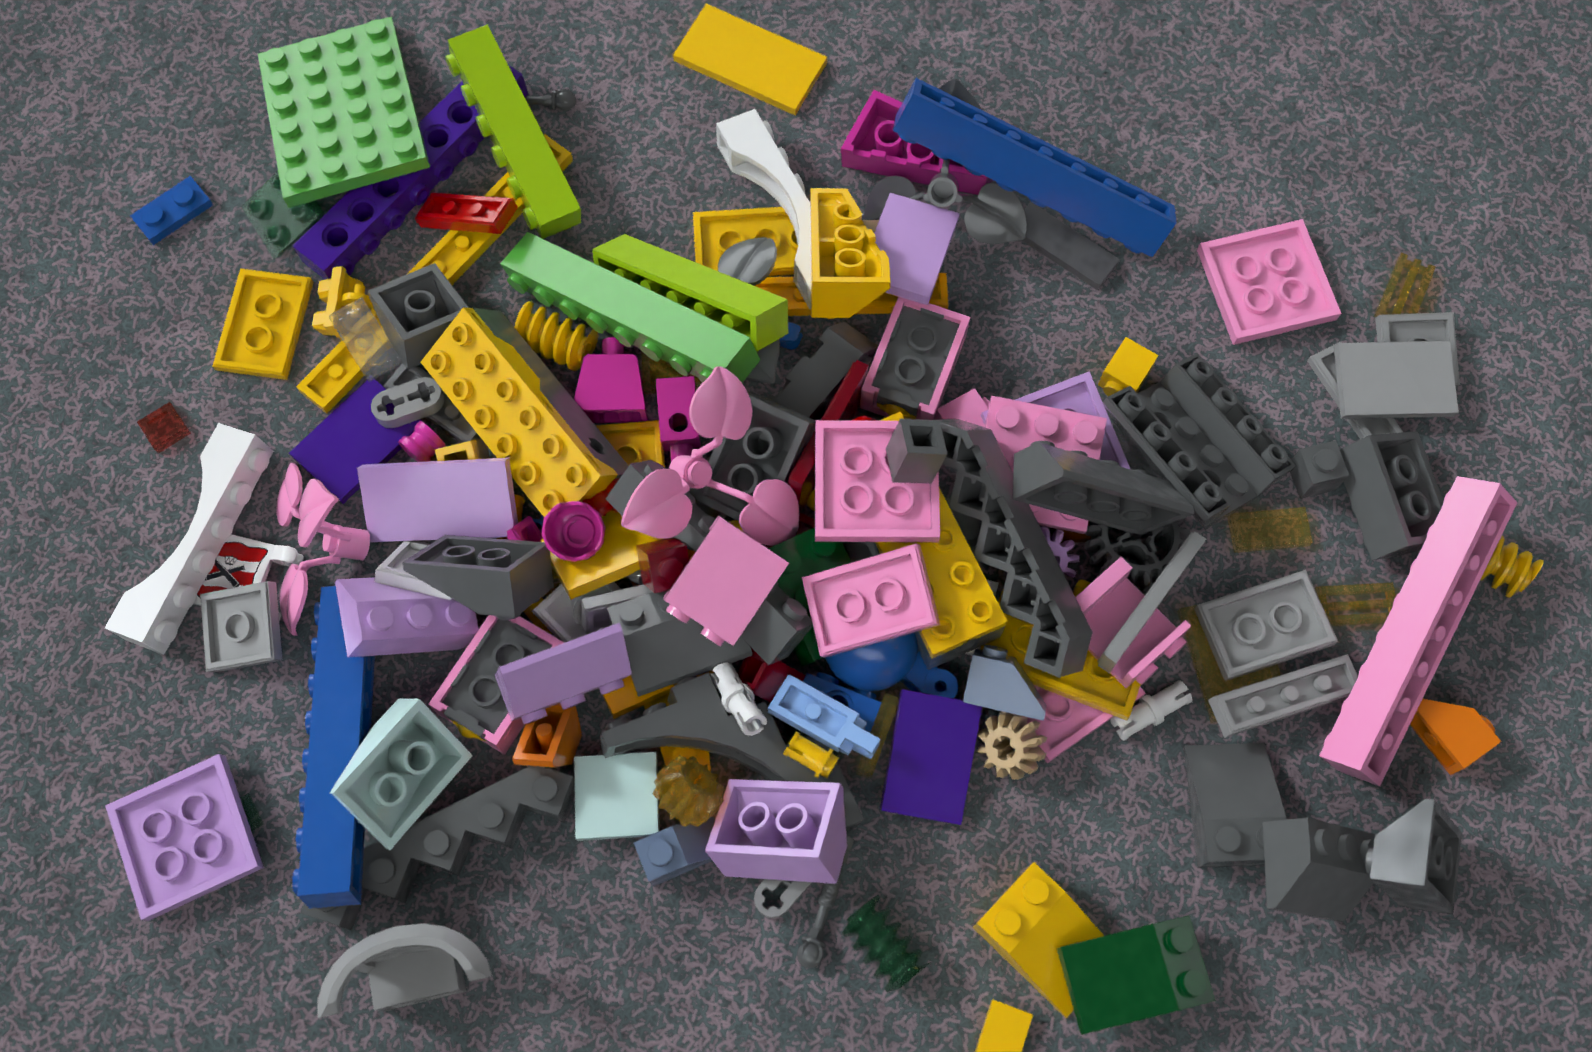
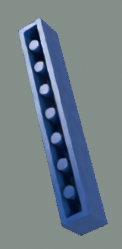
M915 78L896 114L893 131L898 133L899 137L911 144L918 143L927 147L937 157L944 160L951 159L963 165L968 172L974 175H984L996 181L1004 190L1010 192L1017 191L1027 196L1037 206H1048L1060 212L1066 220L1073 223L1080 222L1089 226L1099 236L1103 238L1111 237L1123 243L1127 249L1134 253L1140 254L1142 252L1153 257L1176 225L1174 205L918 78Z
M336 586L321 587L320 602H316L314 605V619L318 626L317 637L311 641V654L315 661V671L308 678L312 710L307 711L305 716L306 732L310 735L309 749H304L302 754V766L304 773L307 774L306 788H301L299 793V806L303 813V826L298 828L296 832V848L300 854L299 869L294 870L292 879L295 895L309 909L361 904L365 827L330 792L371 729L375 656L347 657Z

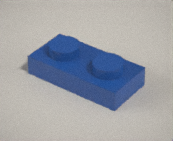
M189 176L131 214L130 217L149 241L155 245L213 206V203L194 179Z

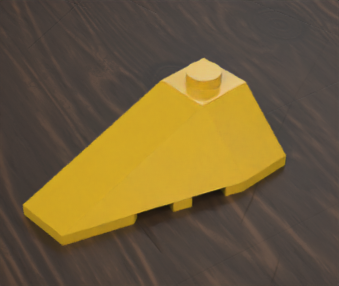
M810 188L811 318H850L890 289L889 257L884 250L880 251L876 244L874 232L872 229L868 230L862 221V212L848 189Z

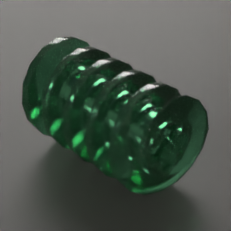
M878 894L846 920L848 923L842 935L845 938L858 935L853 949L855 952L866 948L869 949L863 962L865 965L876 962L880 963L874 973V977L879 979L890 976L884 988L889 993L899 990L931 962L919 966L917 962L923 951L921 949L910 952L906 950L913 939L911 935L901 938L896 937L902 926L900 921L888 925L885 923L891 913L890 908L879 911L874 909L881 898Z

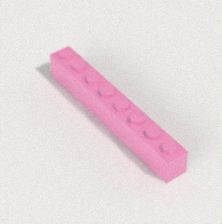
M1457 476L1451 490L1446 494L1443 506L1434 524L1428 530L1427 538L1417 559L1413 561L1410 573L1400 593L1394 599L1393 607L1385 624L1377 633L1376 642L1366 662L1359 670L1358 678L1349 697L1343 702L1341 713L1331 733L1324 741V746L1319 756L1338 771L1378 786L1381 785L1517 505V501L1500 483Z

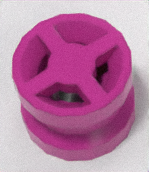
M419 421L414 426V432L410 436H403L398 441L403 450L417 462L431 461V457L435 454V449L447 447L442 439L422 421Z

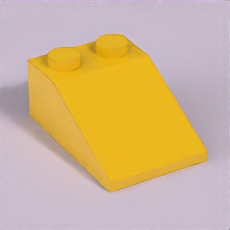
M1035 862L1018 877L972 927L1065 1018L1074 1009L1057 948L1104 936L1072 898Z

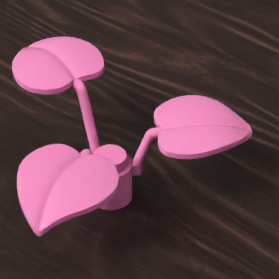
M716 366L711 375L696 390L689 408L690 422L695 431L702 437L714 438V440L700 449H693L691 456H677L671 462L669 469H658L647 475L629 499L621 525L624 528L655 538H672L686 528L692 515V503L685 494L690 488L701 489L706 486L749 503L739 516V524L743 532L760 544L774 546L795 537L798 531L799 505L793 489L784 481L768 479L756 486L752 497L748 493L713 481L711 479V465L703 458L704 454L722 444L723 437L731 440L741 439L749 429L752 420V404L744 385L729 370Z
M290 463L278 493L276 505L278 523L281 526L287 527L293 516L300 519L298 528L299 545L301 547H308L316 533L324 534L323 550L330 554L327 557L302 561L299 566L291 564L284 577L280 592L281 614L289 632L293 636H297L296 625L301 616L308 592L307 570L314 566L329 563L340 564L341 558L363 561L369 551L370 534L368 530L343 527L324 521L334 505L339 501V498L329 492L322 482L317 479H311L308 482L302 496L303 482L301 472L295 463Z

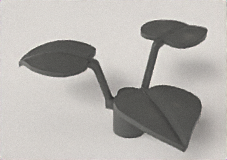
M952 79L938 88L981 109L975 97L957 79ZM943 159L941 173L932 178L927 192L916 194L914 184L909 179L894 175L883 178L871 190L862 215V220H880L890 193L917 201L922 199L930 200L937 207H947L954 201L973 203L965 212L964 222L970 236L981 243L1001 244L1011 241H1023L1027 230L1025 211L1014 191L1004 190L997 183L991 182L981 188L978 198L973 195L958 193L959 184L957 179L948 173L950 159Z
M761 237L734 244L719 259L718 272L753 286L760 284L769 276L776 262L777 247L774 240ZM779 339L756 351L760 361L745 380L762 383L775 382L776 365L780 354Z

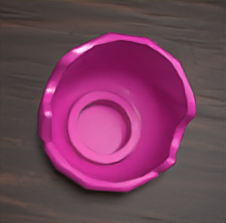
M580 501L558 503L544 517L541 534L547 549L556 557L575 562L591 558L600 550L604 543L606 527L601 514L589 504Z

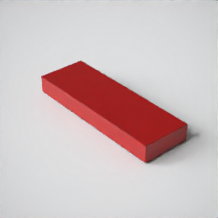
M431 193L417 213L415 220L422 228L501 234L518 209V206L513 198Z

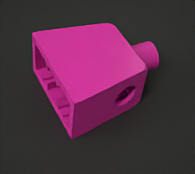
M608 337L602 340V354H588L584 356L574 400L593 423L648 421L637 355L624 354V345L615 337Z
M695 377L656 379L660 440L664 452L670 451L671 462L680 455L691 456L693 449L701 448V436L693 428L689 417L691 400L697 390ZM678 426H686V429L682 432L674 431Z

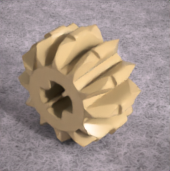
M1003 711L999 713L998 717L995 715L989 717L985 721L987 728L980 730L977 734L985 742L976 751L981 754H987L988 759L985 761L984 767L991 768L996 765L997 777L1004 778L1009 774L1012 780L1023 778L1025 773L1032 774L1037 771L1038 764L1036 761L1045 759L1047 755L1038 747V745L1045 743L1048 738L1043 735L1037 736L1035 730L1038 729L1040 722L1035 720L1027 724V717Z

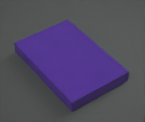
M372 376L289 452V455L315 479L321 481L329 492L339 498L342 504L360 489L357 468L366 464H386L402 449L398 441L403 436H410L414 432V426L421 421L419 419L391 429L380 425L371 411V403L378 393L387 389ZM392 403L385 405L387 415L394 414V405Z
M901 689L880 804L881 811L961 825L982 711L981 706L964 703L963 700Z

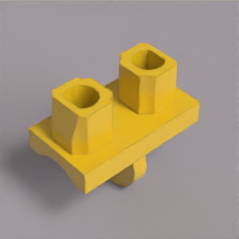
M342 266L333 267L331 278L319 281L317 293L319 298L327 304L325 311L316 312L313 315L312 322L313 328L322 335H335L340 340L357 325V322L361 321L362 313H369L374 308L369 296L365 295L366 287L363 285V282L349 276L346 273V269Z

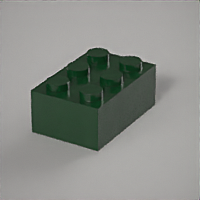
M815 528L768 548L789 563L777 580L778 586L790 598L800 602L805 607L810 618L811 615L802 577L852 563L842 542H815ZM813 627L794 649L802 667L822 658L819 654Z

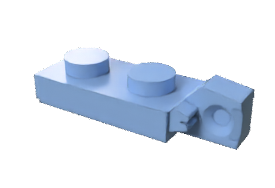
M791 675L786 677L767 708L769 714L834 749L838 753L840 751L843 754L849 755L851 750H854L872 759L879 747L880 738L864 730L867 722L859 718L858 712Z

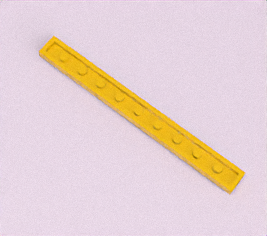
M544 134L563 172L573 162L572 153ZM507 172L484 195L488 197L513 198L518 206V209L501 234L450 230L407 274L435 263L450 284L453 285L522 214V209L526 208L521 197L515 199L507 183V178L510 177L509 173ZM374 308L296 386L301 394L326 414L392 348Z

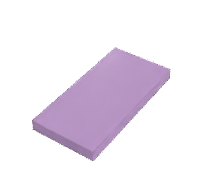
M509 458L366 464L357 468L370 542L438 540L444 535L481 538L507 537V531L518 523Z

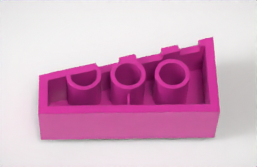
M873 90L840 148L843 167L884 176H901L909 179L911 182L926 185L930 184L935 175L941 173L943 159L934 155L931 149L918 143L911 144L899 137L898 133L893 131L896 114L903 102L876 90ZM950 159L948 173L957 179L959 184L958 191L978 195L985 184L993 181L984 175L977 176L968 172L963 165Z

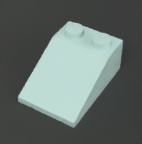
M398 698L369 730L330 793L387 850H391L473 755L420 699Z

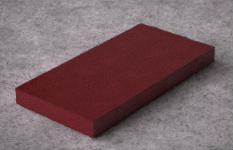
M858 360L853 362L821 420L851 421L860 405L861 389L865 382L869 365ZM815 432L788 479V485L793 489L798 500L799 515L815 488Z

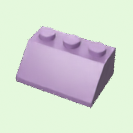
M375 578L337 579L335 581L347 657L458 650L469 644L479 630L475 611L454 599L447 600L377 583Z
M620 623L500 666L495 674V678L511 721L521 718L525 725L546 717L545 709L561 703L564 710L585 702L584 694L599 688L601 695L620 689L624 687L622 679L630 676L632 672L623 630Z
M729 779L705 852L723 875L727 877L837 884L847 848L843 787L840 783Z

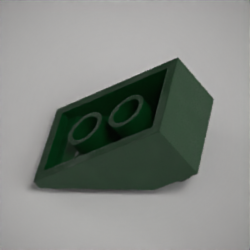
M1190 915L1057 948L1081 1035L1216 1001Z

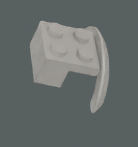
M430 924L392 927L364 938L347 949L332 965L322 983L317 1000V1019L341 1013L340 1003L343 992L357 971L369 974L373 1009L382 1012L466 992L463 969L470 982L492 977L488 960L479 947L457 931L445 926Z

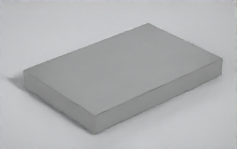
M1451 341L1338 343L1334 347L1341 419L1454 417L1459 413Z
M1306 570L1198 604L1194 608L1225 681L1333 646L1338 642Z

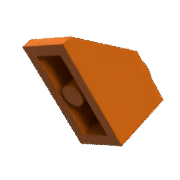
M1422 699L1410 723L1412 729L1449 775L1465 769L1502 742L1495 734L1493 724L1485 716L1479 715L1475 708Z
M561 703L545 709L546 717L526 724L512 758L513 764L541 767H559L572 764L582 737L576 706L563 710Z

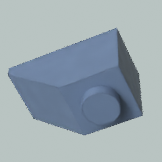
M984 645L983 650L975 649L963 702L1044 721L1047 705L1017 659L1007 656L1008 650L997 646Z
M713 816L674 825L633 842L652 887L712 861L705 852L715 823Z

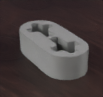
M429 377L417 378L378 393L372 400L371 411L378 423L383 427L397 428L438 412L443 407L445 401L444 393L434 379ZM428 390L431 400L428 402H423L421 399V392ZM392 403L394 405V414L388 416L385 412V405Z
M764 879L755 891L754 902L756 909L766 918L775 919L782 917L813 882L793 881L790 883L787 880ZM781 884H784L787 889L780 897L783 906L780 909L775 906L770 907L768 910L763 907L765 903V897L762 895L763 892L767 889L773 893Z

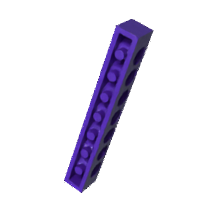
M508 64L526 99V96L529 94L523 74ZM462 81L419 122L430 168L348 191L293 245L301 261L324 280L331 278L333 267H344L346 273L350 276L357 262L365 255L372 254L378 248L380 240L390 230H395L402 225L407 213L416 205L423 204L427 200L430 191L440 181L447 180L452 175L454 167L465 157L471 156L476 151L478 144L484 139V136L476 121V117L479 114L475 106L469 107L463 97L460 86L464 85ZM391 193H396L393 196L387 197ZM371 217L369 220L363 221L365 218ZM347 241V242H346L345 244H343L342 246L336 247V246H337L338 244H340L341 242Z

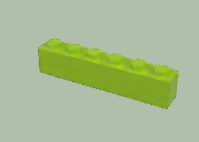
M488 24L448 39L450 54L445 56L448 67L454 77L460 76L464 84L460 86L463 97L469 107L475 106L479 114L476 117L478 127L484 138L490 136L494 147H491V151L498 167H506L510 175L507 178L509 189L515 199L521 197L526 207L522 209V213L530 230L536 228L540 237L544 239L580 224L581 208Z
M626 234L592 249L594 264L750 337L756 351L763 349L788 334V299Z

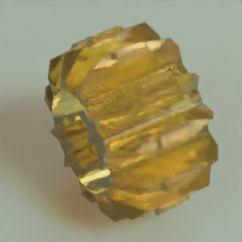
M679 755L659 771L657 778L654 780L656 787L652 794L660 800L658 808L665 809L669 813L670 820L677 818L684 827L689 824L699 827L717 813L720 805L724 802L721 795L725 789L716 782L719 775L711 773L708 770L707 764H699L693 756L686 759Z

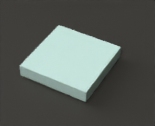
M656 752L618 754L605 758L604 755L574 757L575 839L577 841L647 837L659 832Z

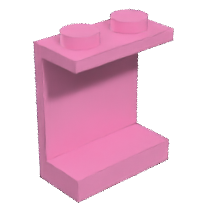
M717 516L709 528L710 532L671 590L667 591L663 598L670 604L666 611L686 624L692 618L704 626L700 633L719 646L724 641L734 646L789 563L720 516Z
M1122 557L1075 597L1092 630L1088 651L1097 660H1099L1105 649L1144 598V595L1127 579L1132 567ZM1156 609L1110 673L1125 688L1129 687L1135 680L1142 685L1159 669L1154 663L1162 655L1165 654L1170 659L1187 643L1183 636L1191 625L1185 620L1176 627L1163 613Z

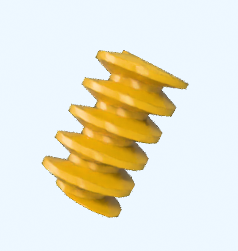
M532 301L526 302L517 316L515 329L535 353H541V356L545 359L554 358V361L559 365L567 363V367L572 371L579 370L584 356L593 353L599 338L598 332L593 329L586 337L585 324H579L572 331L573 320L571 318H566L559 325V313L553 312L547 320L546 307H539L535 314H533L534 303Z
M1502 535L1480 581L1492 574L1494 579L1491 588L1497 589L1504 583L1508 584L1505 596L1510 598L1517 592H1522L1534 580L1543 566L1544 560L1539 559L1532 563L1533 555L1529 551H1524L1517 555L1519 548L1518 544L1514 542L1503 547L1504 536Z

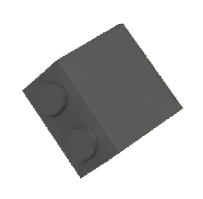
M435 263L368 290V296L389 344L407 369L420 365L422 359L463 307L469 308Z

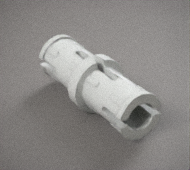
M731 663L718 664L713 668L714 673H711L710 677L722 696V705L727 712L734 715L745 735L758 734L764 729L761 724L766 725L767 720L754 701L755 697L752 689L747 684L742 683Z
M1178 680L1173 685L1153 696L1145 695L1140 698L1139 704L1133 707L1127 721L1114 716L1111 718V724L1113 727L1119 726L1120 729L1116 730V732L1125 741L1131 735L1151 724L1154 726L1164 722L1165 716L1186 704H1190L1193 700L1191 693L1184 695L1183 692L1187 691L1188 688L1182 681Z

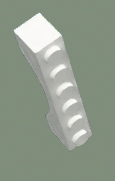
M756 109L716 123L717 147L730 170L764 188L779 202L789 216L798 243L794 260V283L807 306L811 309L810 202L805 195L802 179L797 173L793 175L789 168V160L785 150L782 147H777L769 123L766 120H761Z
M218 423L200 455L203 472L202 491L196 514L188 532L177 549L158 570L123 594L105 629L124 640L157 653L165 654L170 643L175 639L178 628L187 611L195 602L201 585L207 574L212 570L215 559L226 539L231 535L235 522L245 504L250 500L252 491L262 472L267 468L270 457L274 452L255 434Z

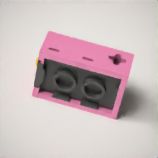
M898 297L861 389L860 408L885 417L901 411L904 419L935 420L936 410L941 405L966 339L971 317L930 303L925 305Z
M488 615L428 705L438 715L453 723L463 737L481 740L505 755L524 724L521 718L511 721L495 678L498 668L564 642L520 616L512 620H499L496 616Z

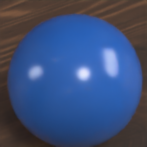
M910 633L825 658L832 672L845 684L859 690L879 691L894 686L906 677L917 659L919 648L915 633Z

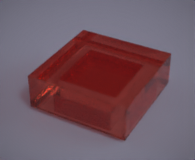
M171 402L137 421L158 454L191 434Z

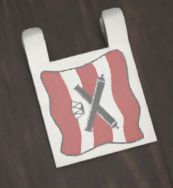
M231 534L222 546L215 559V564L207 574L193 604L201 606L200 594L265 582L273 562L288 567L291 564L299 566L304 560V556L290 546L273 545Z

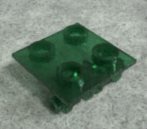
M278 170L241 206L273 259L281 256L303 233L325 215L317 200L288 208L282 196Z

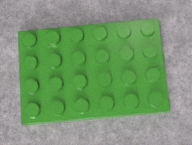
M392 17L372 20L366 24L348 29H340L330 34L304 39L298 43L258 53L282 196L288 208L430 168Z

